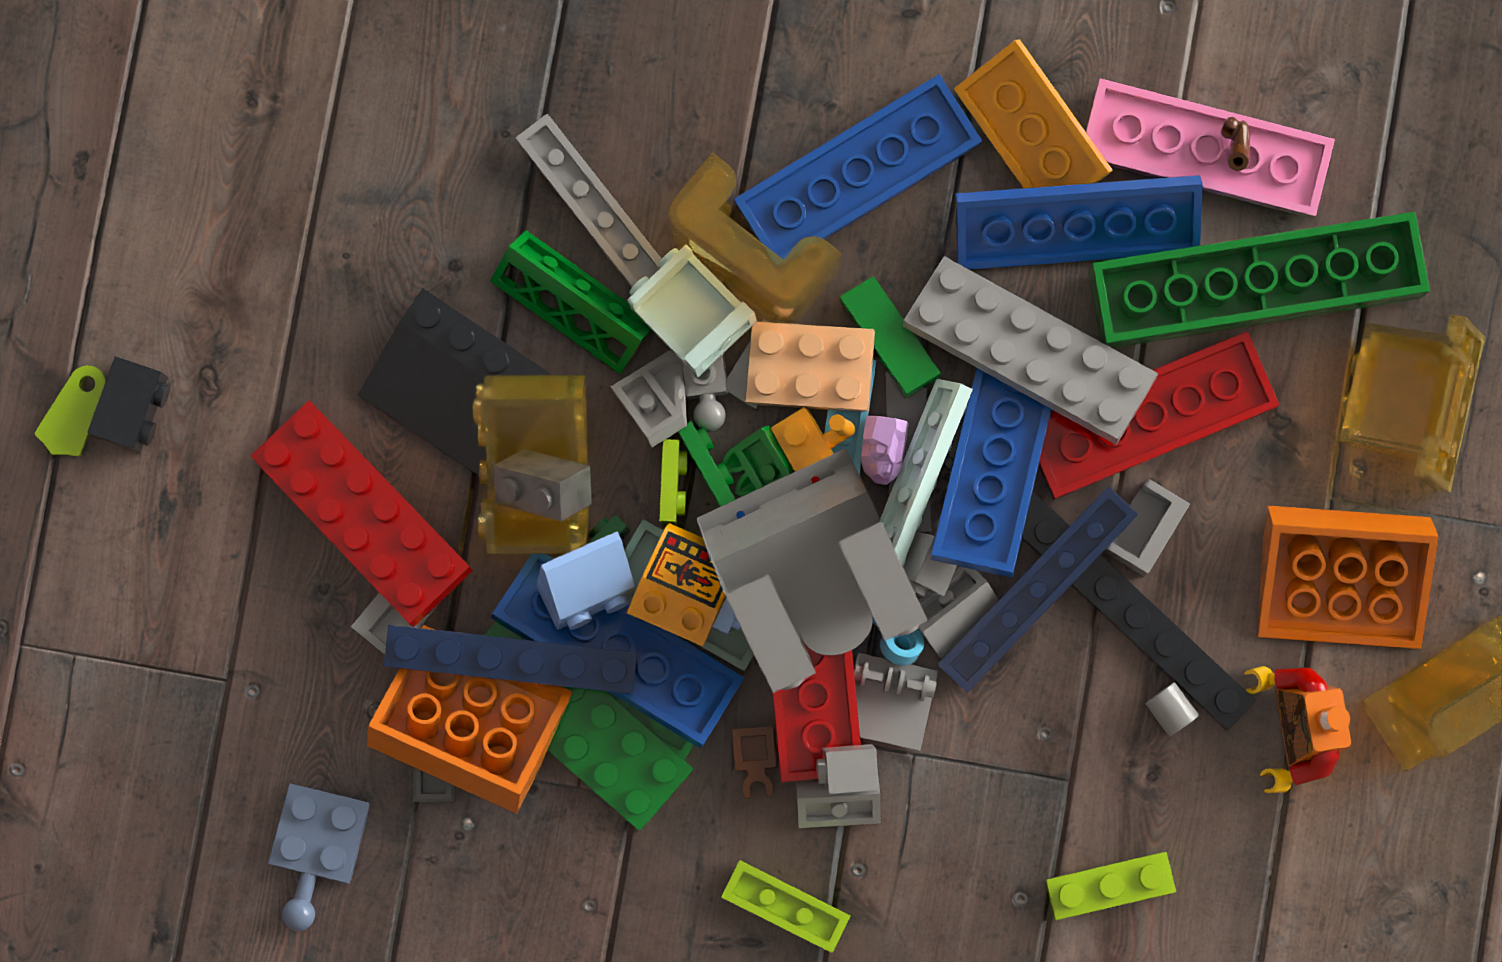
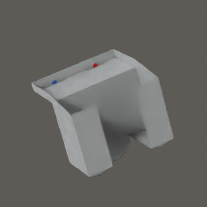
M846 448L697 518L724 594L773 693L781 689H792L801 684L804 678L815 674L804 643L817 653L837 655L848 652L863 642L872 627L873 616L885 641L896 635H908L914 632L920 624L928 621Z

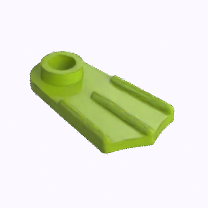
M89 365L77 368L35 431V436L44 443L52 455H71L77 457L82 455L89 437L87 431L106 382V377L100 369ZM88 377H92L95 381V387L90 392H86L83 389V382Z

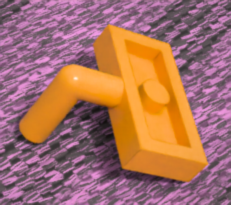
M806 407L801 408L770 428L795 472L833 455L832 448L851 437L855 432L854 424L837 414L829 420L831 430L823 434L811 412Z

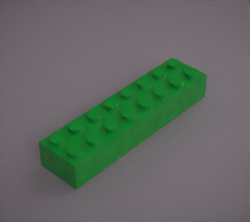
M1416 212L1092 263L1088 270L1100 342L1111 348L1419 300L1430 292Z

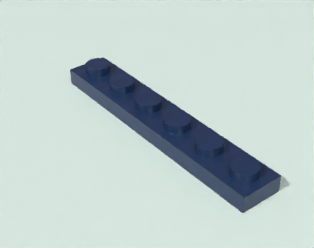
M1108 486L938 663V666L968 693L1139 514Z
M388 625L384 666L633 694L637 653Z

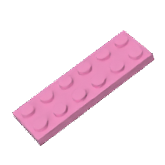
M1101 78L1098 81L1086 128L1087 135L1110 167L1156 179L1200 175L1203 191L1314 219L1317 214L1335 139ZM1228 117H1235L1240 122L1243 119L1250 127L1249 163L1242 171L1232 170L1228 165L1231 139L1224 138L1220 132Z

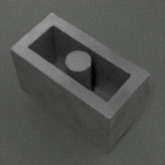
M523 449L494 465L496 504L558 521H563L592 504L590 466L527 449Z

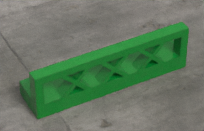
M527 230L508 246L490 279L491 283L619 374L627 368L638 347L653 332L633 312L627 301ZM510 264L523 272L526 284L518 285L505 276ZM548 290L554 294L559 307L550 308L544 304L539 291ZM572 314H582L589 319L592 331H582L575 326ZM614 337L627 346L621 358L608 349L605 338Z

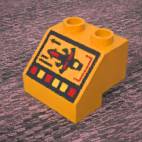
M668 523L642 575L627 611L632 616L701 646H704L713 629L712 626L726 598L704 538Z

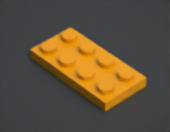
M1020 39L1014 40L954 88L957 95L1023 188L1098 183L1113 171Z

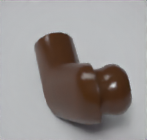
M1228 117L1220 131L1224 138L1231 139L1228 165L1232 170L1242 171L1249 163L1250 127L1243 119L1240 122L1235 117Z

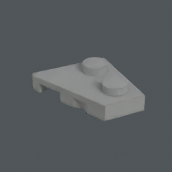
M672 350L667 351L611 386L615 397L651 447H654L687 426L683 363Z

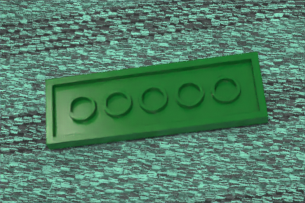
M495 622L485 633V636L525 640L498 622ZM561 686L573 691L548 751L637 830L641 831L693 772L694 768L606 691Z

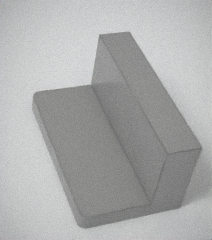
M959 567L954 571L945 596L928 592L926 598L921 597L918 599L928 621L920 624L917 629L926 638L936 655L942 660L999 599L989 583L976 570Z
M817 779L796 781L799 828L881 823L880 787L879 790L829 794L825 789V784H818Z

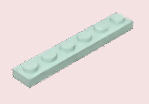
M936 379L904 458L902 468L880 518L902 567L906 562L907 553L914 535L921 525L922 515L930 495L936 487L937 478L946 455L952 447V440L961 417L967 409V402L972 389L961 383Z

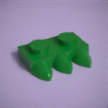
M769 425L760 428L733 446L726 453L722 461L729 473L746 471L736 485L735 494L739 496H745L795 472Z

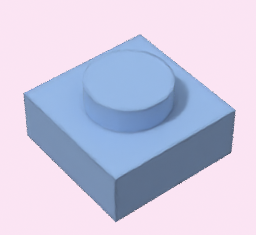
M726 598L712 628L728 636L731 628L739 631L741 626Z

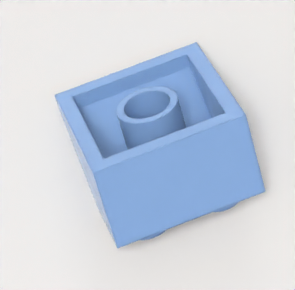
M615 532L542 564L536 587L556 629L559 630L568 626L570 630H574L589 623L592 620L591 615L606 609L607 613H612L627 606L630 603L628 599L633 595L635 584L618 532Z

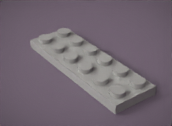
M945 256L903 320L904 328L1115 445L1119 442L1158 375L1153 370Z

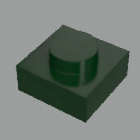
M616 515L609 521L603 518L590 531L588 536L592 539L587 545L615 532H618L622 541L630 530Z

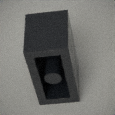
M115 356L87 433L102 441L141 453L143 446H149L154 437L156 423L152 421L157 407L162 408L167 401L170 392V385L166 384L168 377L161 371Z

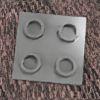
M858 653L854 678L860 737L921 751L931 701L936 689L938 671L915 665H896L884 658Z

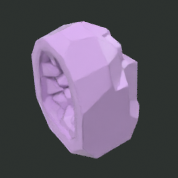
M866 415L861 463L864 472L876 484L887 485L898 476L902 468L909 423L907 421Z

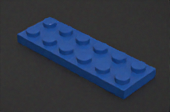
M938 74L734 198V204L777 270L980 146L982 140L941 75Z
M1198 175L956 193L957 263L967 269H983L1126 258L1200 246L1203 188L1201 177Z
M976 368L972 384V392L965 413L931 560L1012 578L1052 409Z
M535 548L492 613L491 619L525 640L636 652L633 694L610 693L701 749L744 680V677L677 635L628 614V605L612 613H607L606 609L591 615L592 620L577 629L570 630L566 626L557 630L536 587L541 565L553 560V558Z

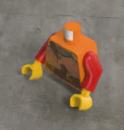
M1261 666L1245 671L1244 675L1254 674L1258 679V686L1246 688L1248 693L1255 694L1272 688L1273 685L1277 688L1275 693L1288 767L1291 766L1290 771L1283 768L1263 770L1260 776H1274L1275 778L1273 788L1265 789L1264 792L1285 793L1290 789L1292 782L1295 785H1301L1332 774L1340 757L1339 754L1351 746L1348 727L1350 715L1345 709L1341 689L1327 686V682L1311 668L1276 669L1275 673H1273L1268 667Z

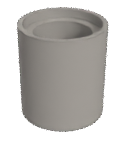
M1175 682L1165 687L1145 703L1169 737L1199 716Z

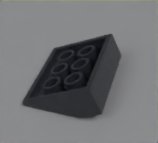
M422 288L398 323L358 395L493 485L494 465L514 455L561 384L557 377Z

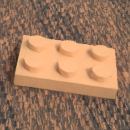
M756 322L752 326L746 403L751 405L869 412L875 330Z

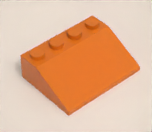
M1267 506L1262 544L1258 637L1421 649L1439 538L1431 517Z
M424 624L422 626L423 629H432ZM399 668L368 725L367 746L517 814L537 775L573 691L556 685Z

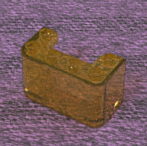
M712 152L670 205L669 219L673 240L680 248L688 245L695 257L708 270L772 320L784 324L795 323L806 313L840 269L842 253L826 240L810 236L798 242L784 260L728 217L732 212V208L726 201L735 189L736 177L732 168Z
M485 375L484 383L477 384L473 416L474 424H478L479 447H486V460H480L479 477L480 485H487L488 498L481 499V514L478 515L479 539H486V554L569 553L587 545L589 506L563 521H558L496 504L494 465L523 449L588 465L586 376Z

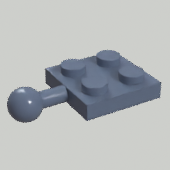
M289 784L268 863L301 872L295 897L288 901L282 910L283 922L289 929L303 931L312 925L315 919V909L310 902L317 876L347 884L351 883L371 806L370 803Z

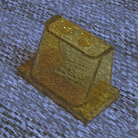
M1457 315L1449 316L1446 334L1366 322L1360 353L1354 355L1351 364V375L1354 377L1351 392H1347L1343 399L1342 414L1345 418L1339 441L1347 446L1416 462L1414 474L1436 491L1450 493L1485 336L1467 317Z
M1501 615L1494 617L1360 701L1404 771L1412 769L1424 760L1444 758L1502 721Z

